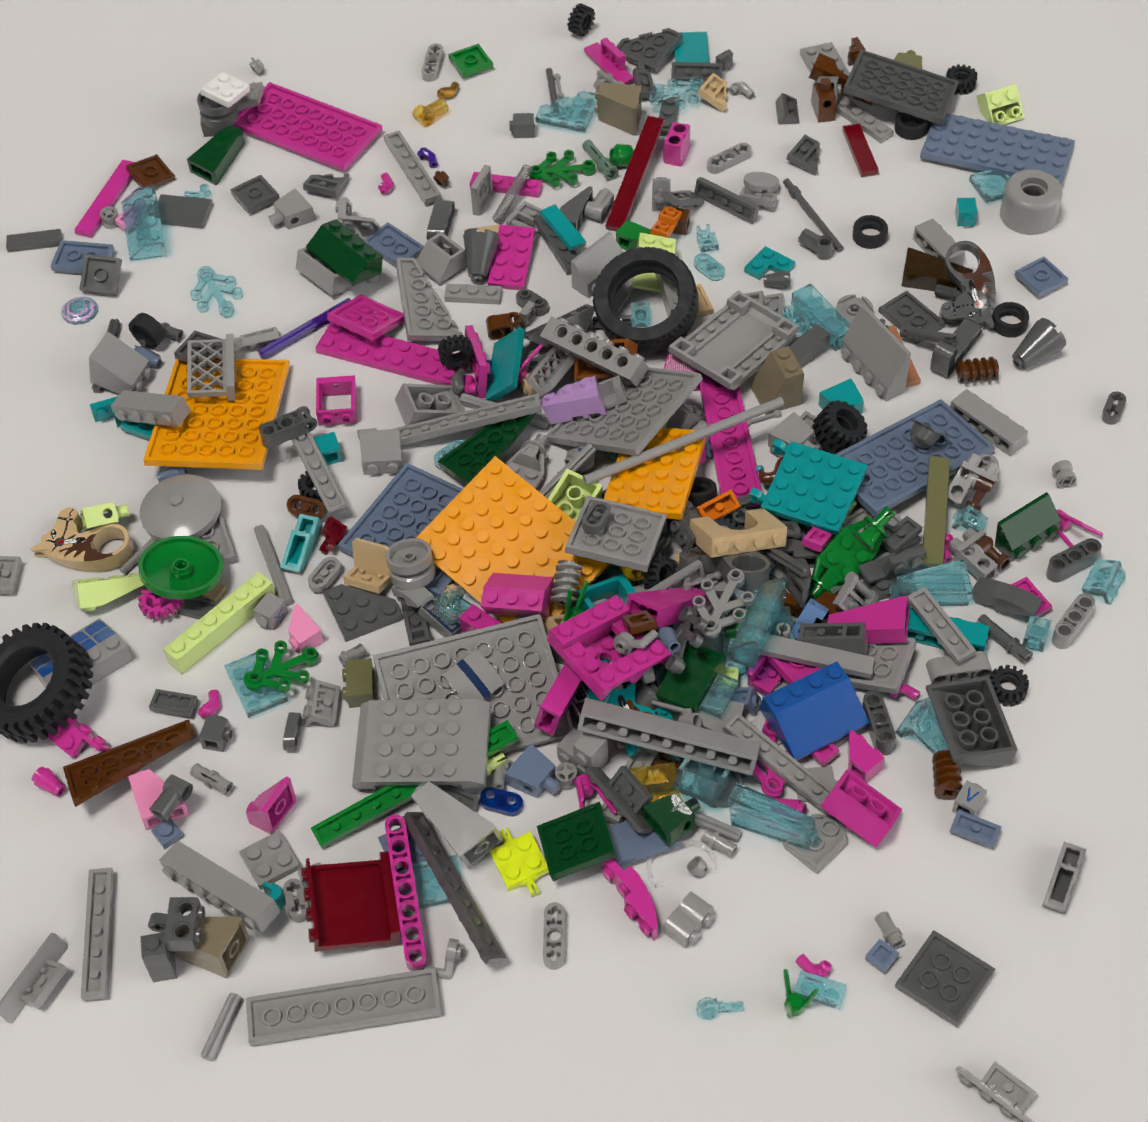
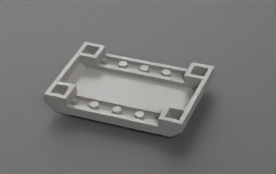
M738 290L727 299L726 305L701 326L686 338L680 337L669 346L668 352L728 389L735 390L762 367L770 351L786 347L791 343L798 332L799 326Z
M480 699L369 700L362 703L360 707L352 787L354 789H376L378 785H421L429 781L434 785H462L463 788H485L491 719L490 702Z

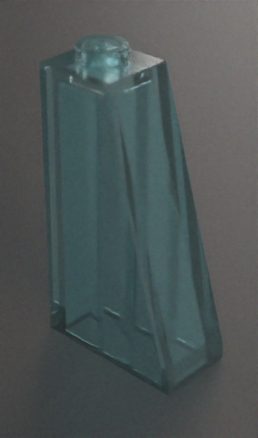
M958 560L897 576L894 584L890 587L891 597L897 598L909 596L925 586L940 606H968L974 594L965 560Z
M736 782L728 798L732 826L808 850L811 842H815L818 829H816L814 818L742 783Z

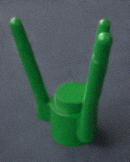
M585 580L576 606L570 609L572 589H568L564 622L584 612L580 606L589 584L588 580Z
M784 969L786 990L784 1005L786 1016L790 1018L791 1016L801 1015L804 1008L810 1006V1002L819 990L815 988L806 999L799 993H792L788 970Z

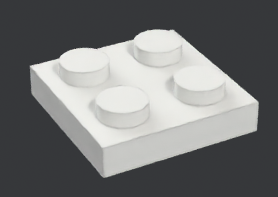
M221 72L200 90L201 95L229 108L250 91V85Z

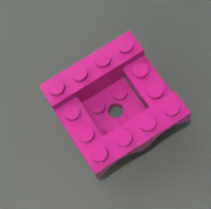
M617 595L549 629L547 637L548 643L601 701L619 684L626 681L633 684L639 681L640 677L652 666L659 663L666 666L668 659L672 655L659 639L652 641L643 649L635 648L628 655L617 652L613 643L614 639L609 635L611 629L616 635L621 632L629 633L623 625L622 617L629 615L630 612L629 607ZM642 632L632 636L635 640H641L646 633ZM606 658L610 663L602 662L600 659Z

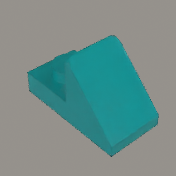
M117 397L90 404L95 422L114 417L117 427L120 426L123 421L115 416V412L111 408Z

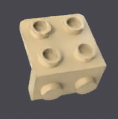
M355 538L352 541L354 567L343 577L344 584L380 594L391 583L386 561V552L389 550V547Z

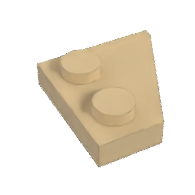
M713 73L698 89L696 94L721 112L725 111L727 104H725L727 82Z

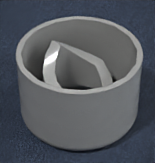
M1028 169L1013 174L1009 177L1004 187L1000 208L1002 222L1009 229L1025 235H1038L1051 230L1057 222L1063 196L1061 184L1054 176L1041 170Z

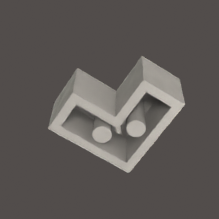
M572 728L557 745V757L561 763L570 762L574 764L579 775L588 774L585 771L588 767H600L603 769L608 763V739L586 732L582 734Z

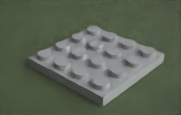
M587 496L565 546V553L647 572L665 526L667 515ZM597 501L608 503L611 506V514L603 529L595 534L584 531L582 528V518L590 505Z

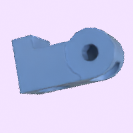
M811 598L792 628L793 636L798 639L801 624L814 623L817 618L823 620L829 609Z

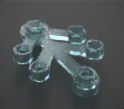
M694 77L690 79V82L669 79L667 85L657 83L654 85L655 91L649 93L650 104L659 106L664 99L678 95L674 106L677 109H683L685 107V94L689 91H692V93L688 96V103L697 104L699 96L696 93L704 84V80Z
M209 266L201 267L197 273L199 281L190 292L192 300L199 301L197 303L198 311L201 313L207 312L209 310L208 303L214 295L219 304L220 315L225 318L231 317L234 313L233 303L226 301L221 293L231 294L236 300L243 297L242 289L235 287L237 284L235 277L215 274V271ZM214 281L224 282L226 286L216 284ZM207 283L208 289L202 298L201 291Z

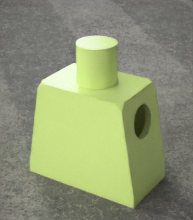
M110 502L82 508L80 516L84 532L106 524H117L119 522L118 518L129 516L127 505L115 507V503ZM103 512H109L110 517L105 518Z

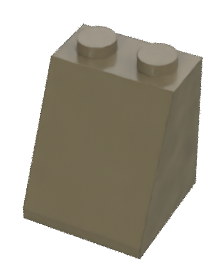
M600 82L599 89L595 91V100H598L595 113H598V121L637 136L642 114V86Z
M789 346L770 351L751 384V390L760 405L778 397H782L784 406L775 410L781 411L802 404L804 372ZM775 410L765 413V415L774 413Z
M239 916L205 917L204 921L200 922L202 940L197 944V951H175L178 959L227 979L250 939L243 919ZM184 933L180 937H185L188 933Z

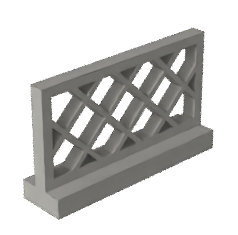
M226 334V339L188 340V397L227 396L228 401L236 400L233 334ZM214 346H222L218 351L212 349ZM192 347H201L202 349L196 352ZM206 352L212 354L208 358L203 356V354ZM197 358L202 361L198 365L193 363ZM216 358L222 360L218 364L212 362ZM207 364L212 367L208 371L202 369ZM197 371L203 374L198 378L193 376ZM216 371H219L220 373H222V374H221L220 376H218V377H215L214 375H212V374L215 373ZM206 378L212 380L209 384L202 382ZM218 384L223 389H213L212 387ZM196 385L202 387L200 390H192Z

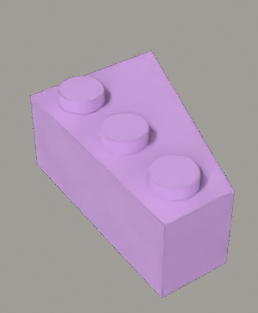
M595 376L583 378L581 381L573 384H567L558 390L549 391L541 397V405L550 424L573 421V417L583 416L584 419L590 418V414L600 413L601 416L607 415L603 396Z

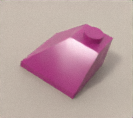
M286 776L258 795L255 801L248 805L246 815L249 824L270 835L274 832L297 801L291 778Z

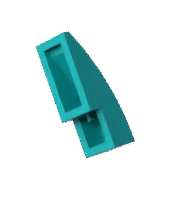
M304 514L299 515L295 530L291 531L280 566L281 569L301 573L312 553L323 524L318 517Z

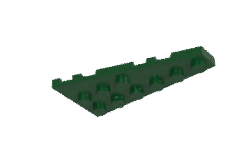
M537 413L485 425L438 460L439 467L467 485L494 456L500 460Z

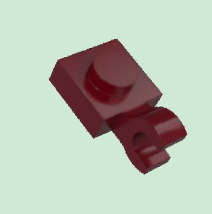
M332 516L327 518L321 533L326 539L321 544L319 551L325 555L328 553V550L333 551L335 544L338 545L343 539L347 526Z

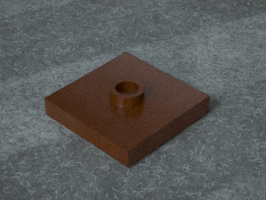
M157 154L126 165L127 172L144 192L175 180V175Z

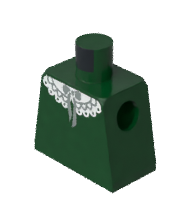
M673 793L644 805L643 816L654 829L653 831L670 848L695 827L694 812L698 811L701 807L695 797L684 802L677 794Z

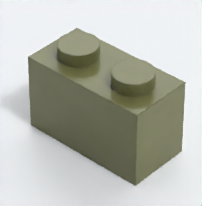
M372 658L346 660V669H342L343 682H346V687L342 688L343 700L348 701L349 708L361 707L362 703L375 700Z

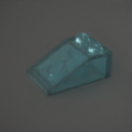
M685 758L678 769L673 789L683 795L695 797L705 804L715 806L722 796L733 771Z

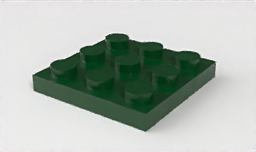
M600 801L537 826L552 881L618 857Z

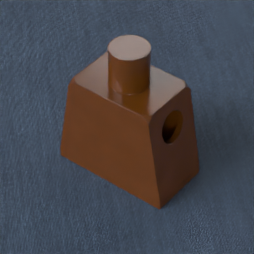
M822 78L820 83L815 82L813 84L811 104L818 123L835 121L836 95L831 80L828 78Z

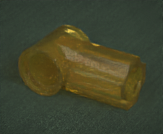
M441 97L427 106H416L412 115L423 126L428 127L434 122L436 117L447 112L449 109L445 99Z

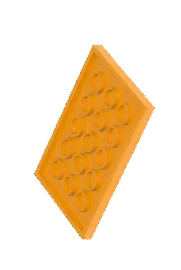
M661 428L642 452L696 430ZM707 437L612 475L604 499L665 514L667 519L682 520ZM619 453L616 462H619L634 455Z

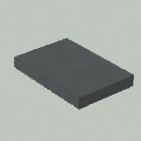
M161 194L151 216V222L154 224L204 228L213 205L212 199Z
M908 291L880 306L878 310L882 316L902 332H907L900 329L902 325L915 328L921 326L927 330L939 331L945 327L946 323ZM910 338L916 344L920 343L918 341H915V339Z

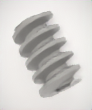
M559 560V564L556 565L557 572L554 574L556 580L553 581L554 588L551 590L553 596L550 597V602L557 606L566 607L568 589H572V594H578V590L574 589L573 586L580 585V582L576 581L575 578H581V574L576 572V570H582L583 566L573 561ZM572 596L571 602H577V598Z

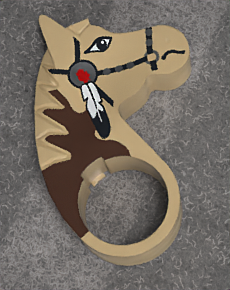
M71 507L65 508L59 513L54 527L42 535L41 543L31 548L33 552H36L34 554L35 557H48L59 565L86 572H102L121 567L134 554V544L123 526L119 524H106L80 533L83 527L81 517L77 510ZM112 539L124 540L118 550L108 554L99 553L100 548L107 541Z

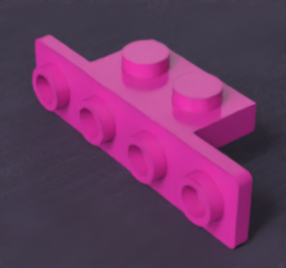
M601 39V45L596 42L584 48V52L606 73L612 74L615 80L622 81L625 84L634 81L633 76L625 69V54L609 39Z
M69 717L66 720L69 725L65 729L59 726L57 728L58 734L52 735L50 732L48 733V739L73 758L78 756L86 742L98 751L103 752L111 749L106 745L107 741L104 738L91 733L92 729L83 723L80 724L77 721V717L74 720Z

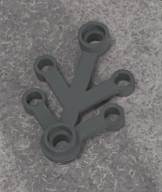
M690 606L684 607L678 617L681 624L675 632L681 648L676 654L672 653L665 666L673 674H680L685 668L686 664L682 657L687 640L696 649L701 646L704 640L699 634L692 633L690 626L693 625V628L702 632L707 627L708 622L702 617L698 618V611Z

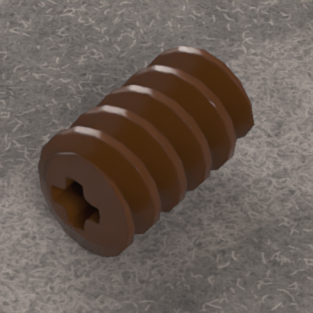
M982 357L980 361L978 358H974L972 361L966 359L965 362L958 360L956 364L957 380L960 382L961 378H963L964 383L967 384L968 378H971L972 383H975L976 377H978L980 382H983L984 376H986L987 381H990L991 376H994L995 381H998V361L994 357H989L988 359Z
M949 750L935 752L932 757L934 794L937 798L943 800L956 799L963 787L960 775L962 772L960 768L961 763L952 761Z

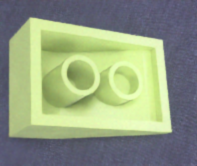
M640 233L636 248L656 247L675 254L676 239ZM645 273L633 277L632 288L660 292L655 273Z
M566 469L548 499L576 522L587 496L602 499L603 485L597 482L585 485L582 475Z

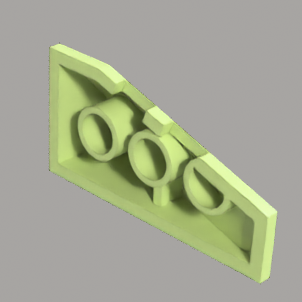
M139 573L129 574L128 577H125V575H112L106 580L100 577L72 580L77 606L80 609L84 608V611L97 610L96 606H102L143 586Z

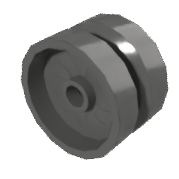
M201 92L198 94L197 103L200 109L201 120L207 127L222 129L231 126L237 121L239 111L236 103L227 108L201 95Z

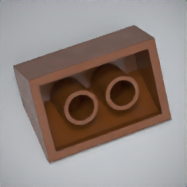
M628 338L609 340L617 348L619 346L626 348L631 355L638 351V344ZM575 357L574 380H582L595 376L596 379L615 377Z

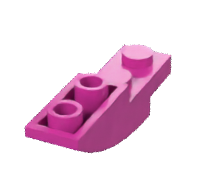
M614 859L602 862L603 876L608 881H612L616 885L619 894L624 897V912L630 919L634 918L637 921L641 932L645 936L649 935L653 940H656L658 938L655 907L651 895L639 874L632 866L623 870Z

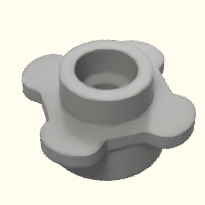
M251 57L252 62L249 65L257 75L261 72L265 74L263 63L259 59L255 60Z

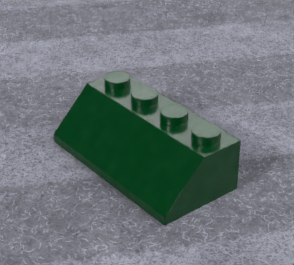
M337 219L322 224L306 245L307 250L351 286L376 277L382 272L383 256Z

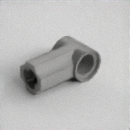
M604 188L600 190L594 200L587 203L584 211L585 217L601 222L605 219L607 209L614 199V194L610 189Z

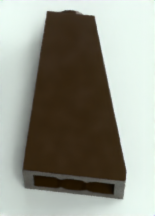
M913 248L907 249L901 287L935 291L937 284L959 289L946 274L944 259ZM950 262L952 268L959 273L973 272V269Z

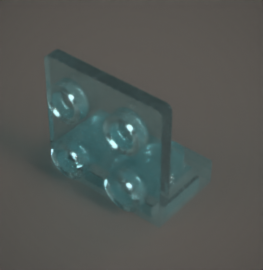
M929 697L917 701L895 733L900 738L915 735L933 754L946 750L947 745Z

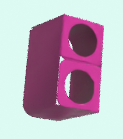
M673 122L663 144V162L681 167L690 148V125ZM672 141H680L678 144H671Z

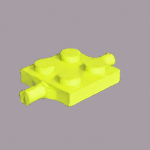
M504 828L505 832L502 829L500 834L505 842L489 852L508 891L517 887L527 886L531 896H535L534 890L538 895L540 890L535 881L549 873V870L531 831L513 838L509 828Z

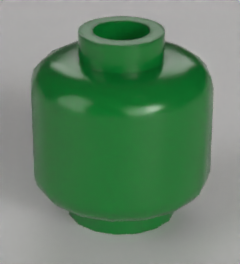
M616 144L611 148L609 159L613 165L628 168L634 152L633 147L627 144Z

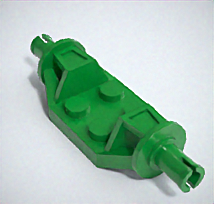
M885 506L875 519L865 516L863 520L843 527L815 559L811 576L814 586L809 590L808 600L811 598L816 599L824 592L834 593L841 590L845 583V576L849 572H855L858 575L860 573L858 567L861 564L870 562L875 557L883 538L887 536L883 527L895 516L893 511L890 512L891 509ZM866 525H868V527H867L865 530H863L861 533L858 532V531L861 530L863 527H865ZM823 569H825L826 572L824 573V575L822 576V578L819 580V577H820V575H821Z

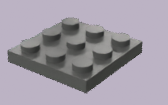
M933 930L900 976L895 987L958 1027L995 973V968Z

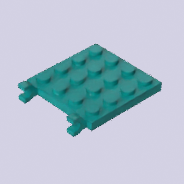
M775 438L772 447H774L773 454L783 455L784 457L767 494L765 495L762 491L752 488L750 502L760 504L761 508L767 510L770 514L837 535L843 527L868 470V465L793 441L788 446L785 442Z

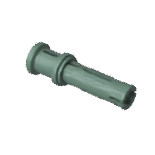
M591 140L584 141L582 147L595 161L597 169L603 172L606 180H614L618 176V168L612 165L609 158L602 155Z

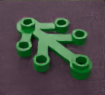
M572 150L564 151V157L553 167L547 168L551 163L557 161V154L551 151L546 154V159L541 164L531 166L532 171L528 177L534 180H544L552 187H559L561 179L567 181L569 185L578 184V175L567 174L568 172L582 171L583 175L592 176L595 174L596 168L592 160H585L580 165L565 166L569 161L574 160V152Z
M279 640L274 644L275 653L270 668L262 671L264 663L268 661L269 652L264 648L258 649L256 651V662L253 671L247 672L243 678L244 685L250 691H258L262 687H268L286 693L291 688L290 680L297 681L299 684L309 682L308 671L299 670L298 672H292L288 670L301 664L306 666L316 665L319 656L318 651L313 647H307L302 651L301 655L281 663L283 654L287 652V643ZM274 676L279 677L281 679H279V681H275L269 678Z

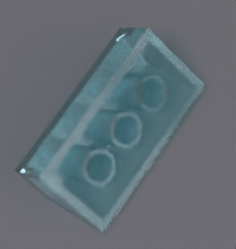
M155 186L137 188L121 202L130 261L166 256Z
M780 577L762 582L759 589L754 590V604L746 607V620L743 623H738L735 632L737 635L735 639L731 638L727 650L730 651V661L753 669L755 668L784 606L788 578Z

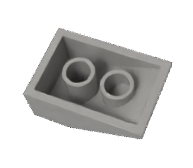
M402 384L394 400L405 426L464 412L465 409L458 394L452 391L453 385Z

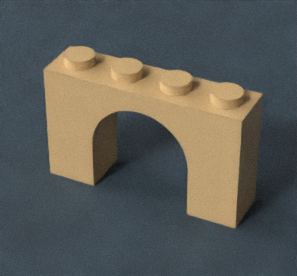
M762 508L745 511L744 530L724 528L709 516L690 519L689 527L696 537L694 543L711 558L786 546L787 526Z

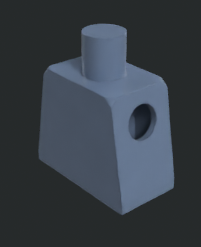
M532 744L524 750L505 772L506 785L535 798H538L545 789L555 795L561 787V783L555 780L556 766Z

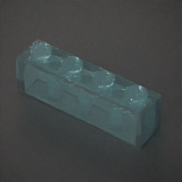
M811 283L792 292L791 306L793 310L797 311L811 327L818 324L830 333L828 346L834 351L841 349L842 340L851 324Z

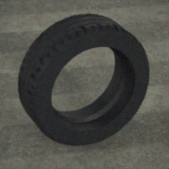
M639 247L621 253L606 264L595 282L593 307L602 330L610 340L628 338L638 344L637 353H653L669 348L678 338L686 336L696 320L699 296L693 275L683 260L662 248ZM645 273H656L670 278L678 292V303L668 318L657 325L644 328L629 326L619 319L615 312L614 299L618 290L626 281Z

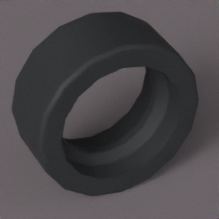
M898 112L896 115L894 130L901 138L916 140L924 137L927 133L928 120ZM907 121H913L919 123L920 125L916 127H910L904 125L903 123Z
M865 215L855 221L852 236L854 242L860 247L875 249L881 247L887 240L888 224L879 216ZM871 228L879 231L880 234L866 235L861 230Z
M1015 302L999 304L995 307L992 316L994 331L1004 337L1022 335L1028 326L1030 317L1028 310ZM1011 315L1018 318L1021 322L1009 324L1002 321L1000 317Z
M143 312L136 315L128 325L132 336L138 342L139 340H144L150 349H155L166 337L160 323L149 314Z
M706 477L694 478L688 501H691L694 508L717 497V486L712 479Z

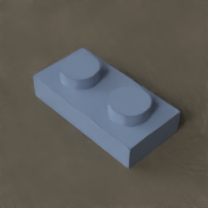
M958 809L950 832L993 849L1002 826Z

